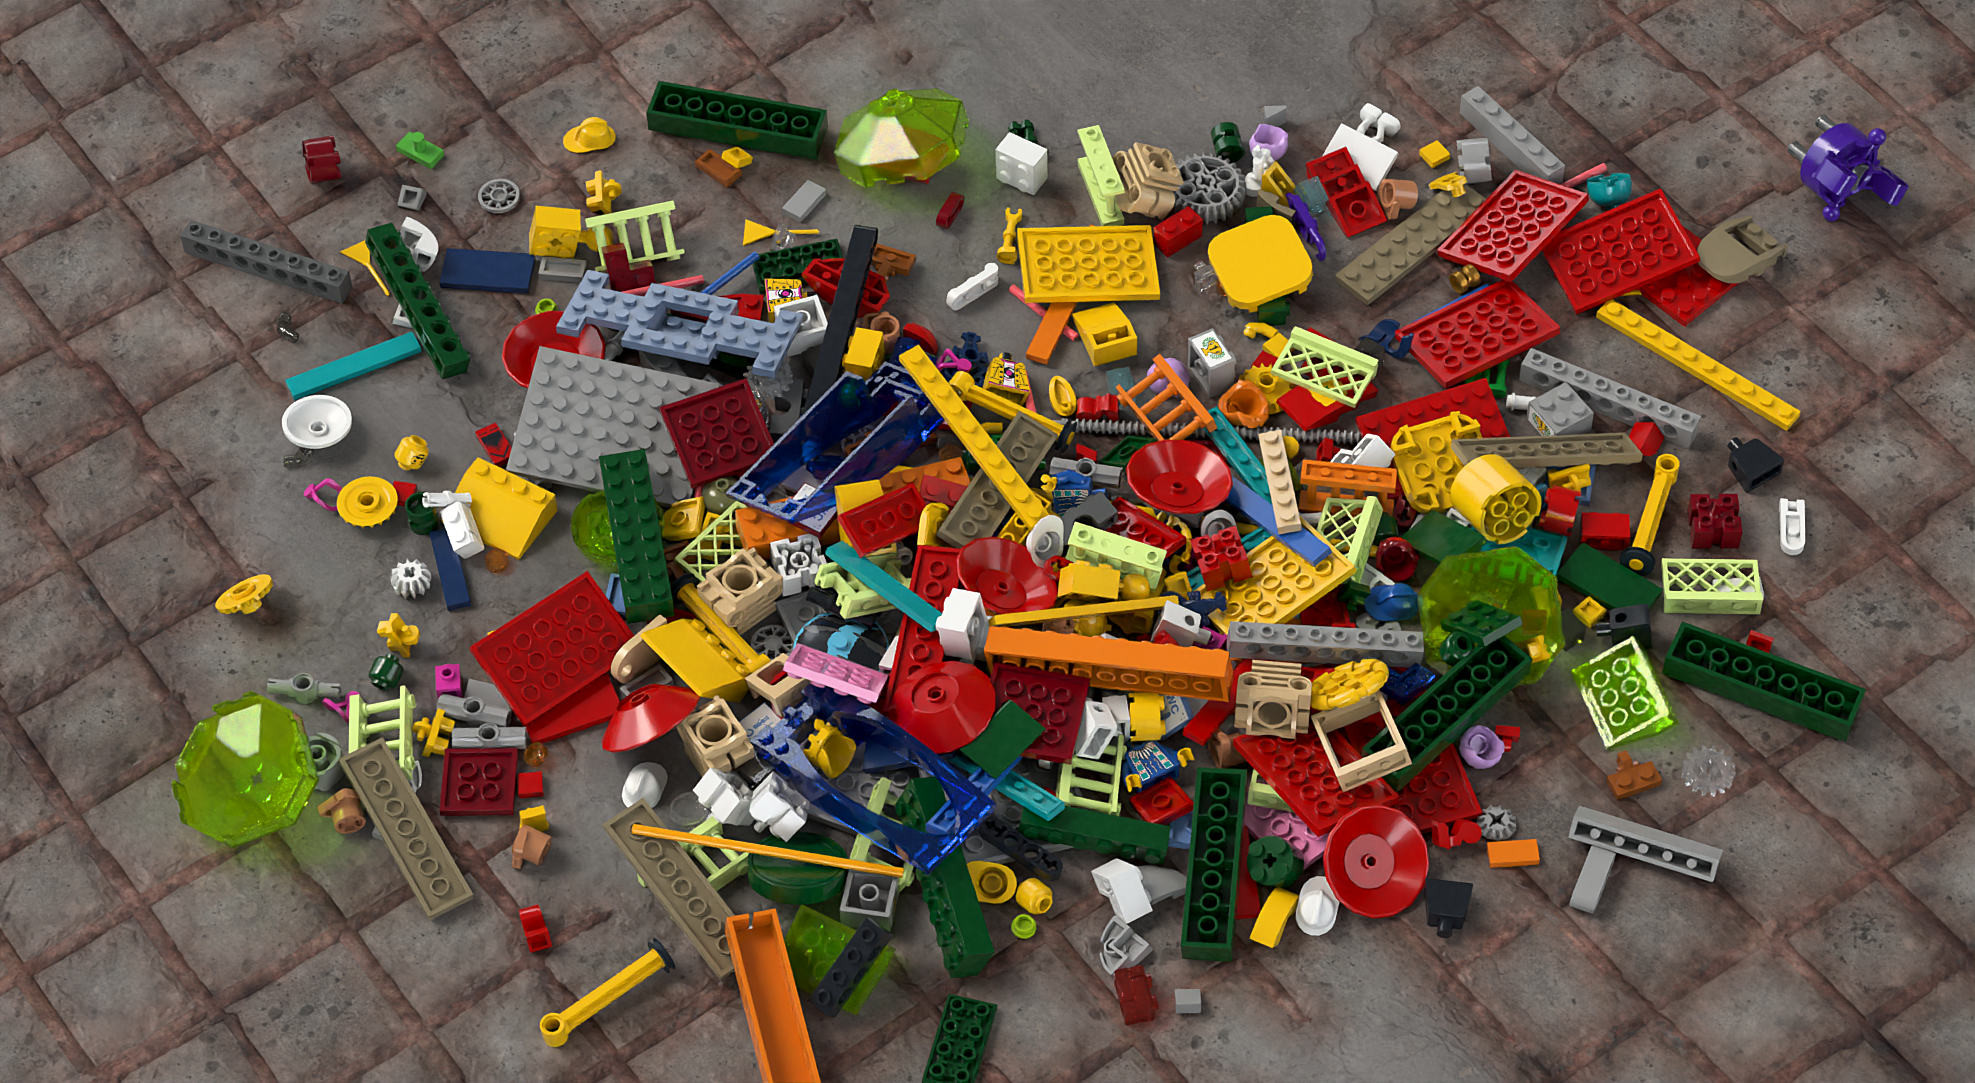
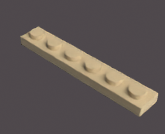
M1281 430L1258 434L1278 534L1301 531V522Z

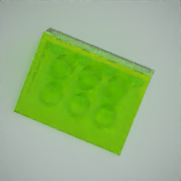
M1634 636L1571 670L1579 691L1608 750L1658 736L1680 724L1644 647Z
M800 905L784 940L795 985L812 994L857 929L812 907ZM888 944L842 1009L854 1015L859 1014L886 972L896 948Z

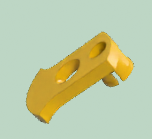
M1454 172L1434 180L1429 184L1430 190L1437 188L1446 191L1451 190L1452 197H1458L1466 193L1463 185L1467 183V179L1464 176L1458 175V172Z

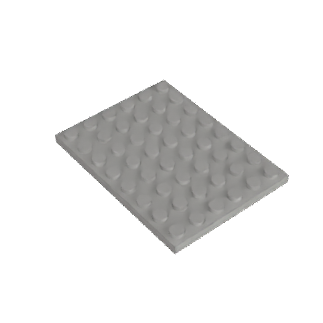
M540 346L506 471L517 476L605 494L599 456L645 449L655 505L671 508V504L677 501L691 499L694 488L691 489L659 412V407L718 388L720 384Z

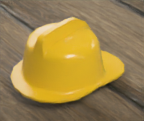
M590 117L585 119L580 126L569 130L564 136L563 144L567 150L574 153L600 150L611 146L615 141L616 134L608 126L607 121L598 117Z
M971 861L967 863L978 901L994 904L1003 903L1014 895L1017 881L1013 871L1007 866L985 861Z

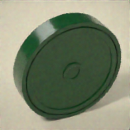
M796 832L787 842L781 837L777 838L772 835L757 843L847 859L846 852L838 843L815 833ZM753 853L748 854V881L750 886L759 895L778 903L790 905L818 903L838 894L847 881V869Z

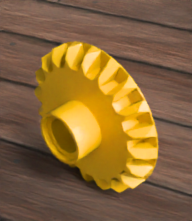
M1262 363L1260 368L1253 365L1250 370L1245 369L1244 374L1240 375L1239 380H1250L1258 385V388L1264 392L1268 399L1270 407L1268 414H1275L1283 411L1276 403L1277 399L1295 388L1296 384L1272 375V363L1269 367H1265Z
M369 476L355 479L344 486L337 498V509L340 517L346 523H351L353 527L358 525L362 529L365 526L373 528L375 524L382 525L384 520L390 519L391 514H395V508L398 506V496L395 488L391 483L379 477Z
M266 574L248 578L223 593L216 601L215 606L221 614L236 613L238 610H241L243 614L252 613L261 607L262 602L260 599L269 593L273 586V580Z

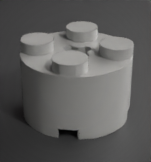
M1488 138L1456 140L1457 151L1462 153V155H1458L1459 170L1464 169V171H1460V176L1466 177L1467 183L1465 184L1492 181Z
M316 733L315 736L308 737L307 735L302 737L295 744L292 751L293 763L297 777L303 785L312 789L327 791L342 778L344 770L339 763V758L343 757L338 741L333 736L326 733Z

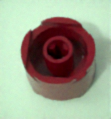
M333 135L302 141L303 158H305L306 162L305 169L310 183L341 179L340 167L337 166V164L341 163L339 152L333 149L336 148Z

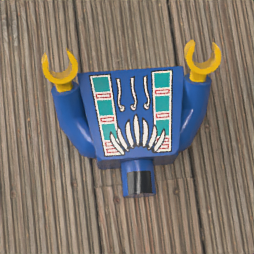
M1070 469L1054 474L1052 478L1049 475H1042L1041 481L1047 483L1042 485L1041 488L1045 492H1052L1056 514L1061 517L1069 508L1082 504L1089 495H1096L1102 491L1108 499L1106 488L1094 489L1090 477H1085Z
M1129 739L1125 744L1129 751L1124 754L1120 781L1127 787L1128 792H1131L1134 787L1136 794L1169 776L1173 780L1179 778V763H1181L1182 767H1185L1187 760H1195L1190 748H1183L1177 751L1165 745H1160L1156 740L1142 744L1140 741L1131 742Z

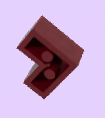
M624 243L601 247L606 274H609L608 284L610 290L622 292L650 286L651 283L656 284L653 266L649 259L629 263Z

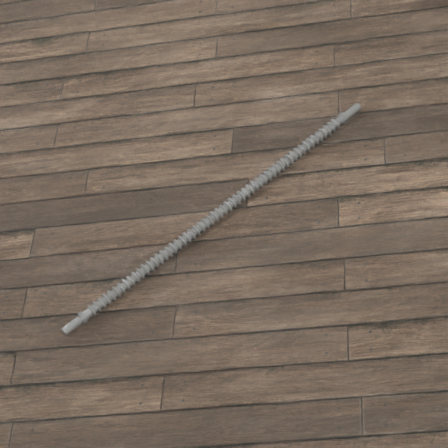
M1062 418V420L1053 421L1065 425L1068 419ZM1079 419L1071 421L1072 424L1077 422L1076 433L1079 430L1085 433L1087 430L1089 433L1095 431L1096 434L1099 431H1102L1103 434H1105V431H1108L1109 434H1112V432L1116 434L1122 432L1125 435V432H1129V435L1134 432L1136 435L1142 433L1144 436L1145 433H1149V436H1151L1145 426L1139 424L1138 421H1136V424H1133L1132 421L1128 424L1125 421L1119 423L1118 420L1116 423H1112V420L1109 423L1105 420L1099 422L1098 419L1096 422H1092V419L1089 422H1086L1085 419L1081 422ZM1170 423L1160 430L1159 433L1162 436L1169 434L1171 437L1172 434H1176L1186 427V424L1183 423V426H1180L1179 423H1176V425ZM1237 425L1234 428L1243 440L1249 437L1250 440L1256 438L1258 441V434L1276 431L1273 430V427H1270V429H1266V427L1260 429L1257 426L1256 429H1247L1246 426L1240 428ZM1286 427L1281 430L1282 437H1294L1297 442L1303 440L1304 443L1306 440H1310V443L1316 440L1319 443L1324 438H1329L1336 441L1337 444L1343 441L1344 444L1350 442L1352 445L1353 442H1357L1358 445L1362 440L1360 432L1354 433L1353 430L1350 433H1347V430H1344L1343 433L1340 430L1334 432L1333 429L1330 432H1327L1326 429L1323 432H1320V429H1317V431H1313V429L1310 431H1300L1299 428L1294 431L1293 428L1286 430ZM1199 428L1189 435L1190 438L1192 435H1196V438L1199 435H1202L1203 438L1208 436L1203 428Z

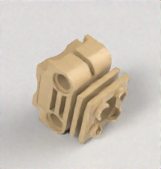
M1135 142L1133 144L1134 149L1130 148L1128 152L1118 151L1112 158L1125 189V193L1115 195L1116 203L1120 211L1128 213L1139 212L1151 218H1155L1157 215L1159 220H1163L1174 207L1175 196L1173 191H1177L1179 189L1178 185H1182L1184 181L1170 150Z
M754 547L748 551L743 548L725 563L706 573V580L697 585L698 596L728 627H733L741 635L776 611V602L774 600L783 591V576L781 574L778 575L770 566L767 568V563L757 554Z
M1252 660L1251 672L1242 673L1238 678L1234 727L1246 728V735H1276L1282 738L1295 739V733L1308 734L1312 683L1308 678L1301 676V664Z
M718 695L713 697L714 700L700 706L698 713L694 709L676 726L684 742V751L702 778L710 768L722 770L724 773L727 771L738 772L751 765L750 760L755 758L754 747L747 738V732L735 718L724 699H720Z

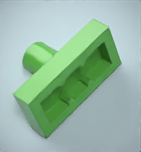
M408 132L396 145L397 152L429 169H432L445 156L444 150L426 141L424 134L421 132Z

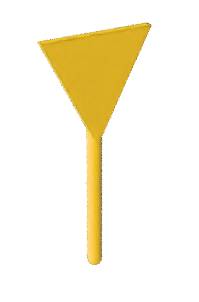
M746 219L743 246L770 235L818 234L819 230H773Z
M365 240L340 251L341 254L367 266L387 296L390 295V292L370 264V251L365 244Z

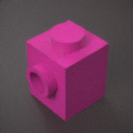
M444 664L442 666H435L438 700L440 695L442 696L443 694L463 698L460 665Z

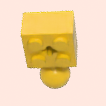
M546 206L535 207L529 232L530 255L574 259L578 242L586 243L592 251L599 252L595 231H592L591 227L587 231L581 230L580 210ZM605 225L603 230L606 244L609 246L613 244L614 237L611 229Z
M858 327L855 330L854 336H850L848 354L844 353L842 359V367H845L843 381H846V383L842 384L836 393L839 406L847 411H855L861 408L865 402V394L874 395L881 374V366L885 362L883 332Z
M1076 561V563H1069V566L1060 570L1058 597L1087 602L1099 601L1101 604L1116 600L1118 593L1121 594L1125 601L1146 599L1150 593V584L1146 577L1138 573H1131L1120 579V570H1114L1112 565L1099 564V567L1090 566L1088 561Z

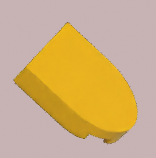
M701 496L677 501L671 504L672 507L664 514L663 512L660 514L658 523L660 534L664 539L680 541L696 538L701 533L705 510L704 498Z
M930 503L924 508L920 517L917 545L953 547L936 536L949 515V508L945 504Z

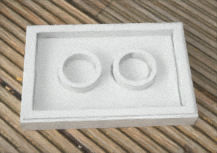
M1342 123L1323 154L1324 156L1347 147L1354 164H1358L1365 181H1369L1372 189L1376 192L1380 187L1381 181L1385 179L1399 155L1397 151Z

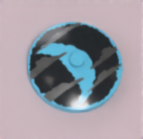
M823 613L807 622L797 634L793 645V650L799 643L879 672V663L889 648L887 636L876 621L873 628L868 630V628L854 622L846 623L844 619L831 613ZM826 685L824 688L819 687L823 693L840 695L834 692L832 687Z

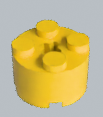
M1128 693V698H1133V702L1128 704L1130 731H1134L1135 735L1130 737V741L1160 740L1161 735L1166 734L1165 720H1160V711L1164 710V696H1159L1158 693Z

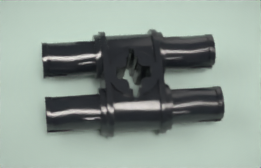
M815 584V587L812 586L810 588L806 601L824 608L827 614L831 613L844 619L840 614L842 606L836 605L839 594L833 587L822 588ZM816 588H819V589H821V590H824V591L828 592L829 594H827V593H825V592H822V591H820V590H818V589H816ZM883 611L873 613L875 615L867 614L844 620L846 623L854 622L871 630L877 616L880 617Z

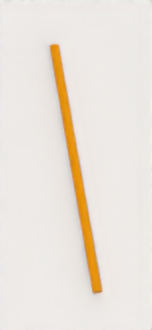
M633 824L632 834L899 878H903L904 868L638 824Z

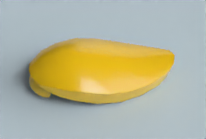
M1054 376L1049 385L1050 404L1057 414L1070 416L1077 408L1076 394L1063 377Z

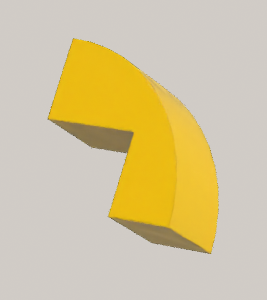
M1276 887L1265 902L1249 939L1271 948L1277 946L1288 917L1295 913L1300 895Z

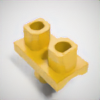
M601 170L595 172V179L586 182V189L590 196L596 194V196L587 198V206L590 211L602 210L604 214L612 213L611 200H615L622 193L621 185L615 182L614 179L609 181L604 179Z
M1568 465L1567 469L1560 471L1556 468L1548 470L1549 488L1553 489V485L1581 491V488L1591 485L1589 476L1590 465Z
M391 613L389 621H380L377 629L380 638L388 637L387 647L390 651H399L403 658H410V646L417 644L420 637V631L416 626H407L398 613Z
M1543 635L1515 643L1516 646L1532 658V663L1551 658L1550 654L1546 651L1547 645L1544 643Z
M437 709L431 725L429 724L430 720L426 717L422 721L413 724L412 731L417 735L416 739L418 741H423L424 737H427L422 756L429 758L431 752L444 755L445 749L448 747L449 740L437 735L439 732L450 736L455 721L444 717L445 710Z

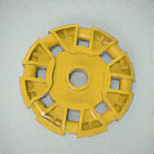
M1362 659L1360 663L1352 661L1334 668V672L1330 674L1325 672L1312 682L1310 706L1317 710H1332L1334 707L1343 708L1358 703L1360 698L1373 695L1384 685V682L1389 677V669L1385 663L1377 659Z

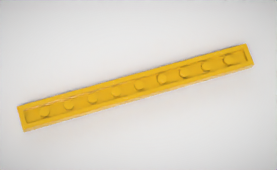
M1613 299L1607 301L1597 311L1596 318L1787 431L1800 417V410Z
M917 345L899 355L901 364L1031 532L1042 518L1050 514L922 348Z

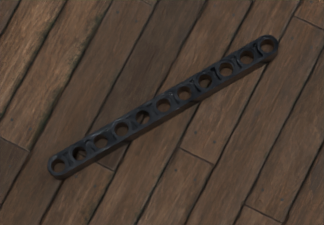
M854 225L803 412L800 435L822 439L826 435L844 368L842 367L843 355L848 353L849 338L853 334L878 240V228Z

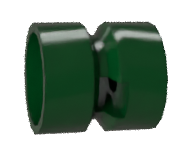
M1222 122L1213 127L1211 138L1216 157L1218 158L1221 155L1222 160L1229 158V164L1239 161L1244 156V147L1238 126L1233 122Z
M425 492L413 493L405 501L410 529L418 535H428L429 532L435 531L439 526L437 508L424 507L422 498Z

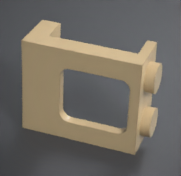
M784 653L745 678L752 697L755 699L762 695L771 701L777 714L781 717H784L821 692L818 686L810 683L811 680L803 677L795 679L788 676L776 685L771 686V681L777 674L783 671L785 662L789 657Z

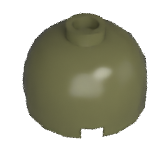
M733 476L705 484L701 492L705 503V513L710 512L722 515L737 500H740L746 506L748 505L747 492L743 484ZM735 511L732 513V519H735Z

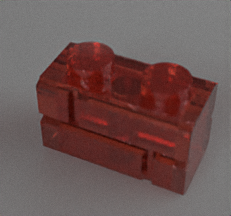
M1142 965L1116 969L1114 971V985L1125 1025L1153 1021L1155 1019V1010H1158L1159 1007L1156 995H1151L1149 989L1153 988L1150 973L1145 974L1144 966Z

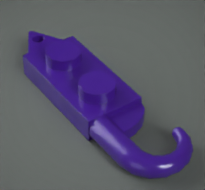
M1285 194L1289 208L1296 210L1295 224L1306 243L1316 244L1319 254H1316V258L1319 261H1324L1326 258V247L1324 240L1318 232L1316 219L1311 217L1307 204L1302 202L1299 195Z

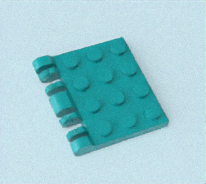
M1473 526L1471 527L1472 530L1478 532ZM1527 527L1528 532L1510 543L1497 544L1487 540L1488 542L1482 547L1481 551L1465 561L1461 569L1468 570L1470 562L1474 561L1472 571L1477 572L1481 562L1488 563L1486 568L1487 575H1492L1496 566L1499 567L1497 577L1514 581L1516 571L1521 572L1519 582L1524 583L1527 574L1533 573L1535 574L1533 585L1539 586L1541 577H1543V588L1553 589L1568 536Z

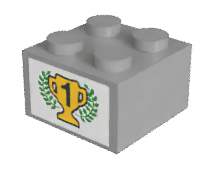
M1213 328L1188 338V368L1209 399L1228 391L1234 385V378L1236 377L1234 371L1236 358L1225 347L1223 338L1220 335L1218 336Z
M1565 382L1529 401L1526 419L1541 436L1584 434L1591 430L1594 412Z
M849 869L840 906L841 925L859 928L865 918H869L878 922L888 931H891L900 891L899 877Z

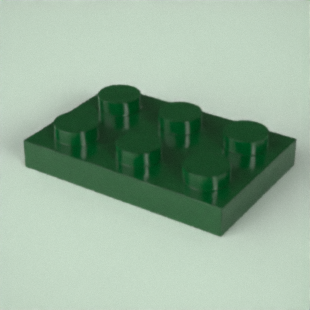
M1474 600L1461 610L1450 613L1447 618L1440 621V625L1443 631L1449 633L1456 631L1464 632L1472 642L1487 646L1521 626L1522 621L1519 615L1479 600Z

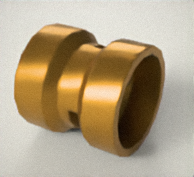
M1471 264L1464 266L1460 272L1455 271L1449 275L1450 284L1458 294L1466 292L1468 287H1475L1481 282L1477 269Z

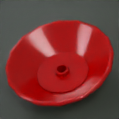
M546 311L529 316L516 325L504 341L502 361L506 372L520 386L528 389L540 346L604 359L606 343L600 329L596 325L586 323L579 337H573L557 333L556 326L564 311Z
M1161 440L1146 444L1131 456L1126 467L1128 484L1137 497L1156 509L1173 514H1197L1214 509L1228 498L1233 486L1231 469L1220 455L1204 445L1186 440Z
M993 536L977 538L963 546L956 559L959 580L966 591L980 593L985 608L999 615L1054 608L1058 598L1057 581L1049 578L1044 573L1043 568L1033 562L1026 546L1010 539Z
M957 661L932 663L912 673L897 688L889 704L888 725L895 739L910 751L927 755L950 753L970 744L987 728L995 711L996 691L989 677L974 665Z
M650 684L635 690L619 702L601 740L603 750L612 753L628 751L666 734L680 724L695 709L700 696L690 687Z
M1382 804L1359 806L1342 816L1328 835L1323 855L1326 881L1335 898L1352 913L1372 919L1395 916L1411 906L1425 886L1429 869L1427 843L1417 824L1402 811ZM1369 857L1372 859V864L1370 866L1367 864V859Z

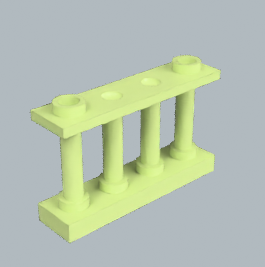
M1096 125L1079 129L1078 135L1087 157L1078 159V167L1102 226L1124 225V217L1116 203L1115 195L1125 193V189L1100 126Z
M674 201L584 219L586 228L591 227L592 231H595L602 266L595 267V271L606 273L601 247L607 246L603 229H605V224L612 222L617 227L620 243L625 245L629 263L667 257V261L680 259V254L685 252L684 249L676 250L669 215H671L670 210L675 209ZM657 213L661 219L668 252L654 255L647 220L649 219L648 215ZM635 218L636 222L639 223L645 257L632 259L625 226L627 224L626 219Z
M1075 522L1067 544L1070 546L1065 559L1074 563L1076 561H1088L1090 566L1099 567V564L1112 565L1114 570H1120V579L1131 573L1141 574L1148 580L1150 591L1155 593L1167 551Z
M405 685L400 686V699L368 705L364 703L359 694L350 696L349 753L367 745V737L370 734L400 729V739L387 741L386 744L390 751L400 749L399 760L396 761L406 779L412 780V770L415 769L412 727L413 708L416 707L414 695L409 693ZM400 709V719L367 724V717L370 714Z
M1119 734L1115 746L1107 745L1103 751L1104 754L1113 755L1112 765L1078 758L1075 754L1071 765L1059 763L1056 797L1065 802V806H1076L1119 816L1121 803L1117 802L1121 762L1124 760V754L1127 751V746L1123 745L1124 735ZM1078 767L1111 774L1110 784L1075 777L1072 769ZM1075 786L1108 793L1109 801L1105 803L1073 796V793H1069L1070 788Z
M882 777L873 787L849 859L892 866L871 856L868 849L873 844L905 858L902 867L904 868L903 878H899V889L901 891L905 886L909 887L915 876V873L912 872L915 863L910 857L909 849L877 835L878 832L875 831L876 825L883 824L903 834L902 822L885 815L884 811H882L883 805L888 803L895 807L899 797L892 795L891 791H889L891 780Z
M712 816L689 833L723 838L721 836L723 834V827ZM677 841L689 857L695 856L711 874L707 880L716 891L739 875H744L748 872L749 853L747 852L739 856L734 850L719 848L731 861L719 869L701 849L704 845ZM637 873L638 881L643 887H646L647 885Z

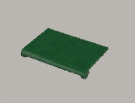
M1009 699L992 716L987 728L970 744L958 750L963 756L970 758L996 780L1046 728Z

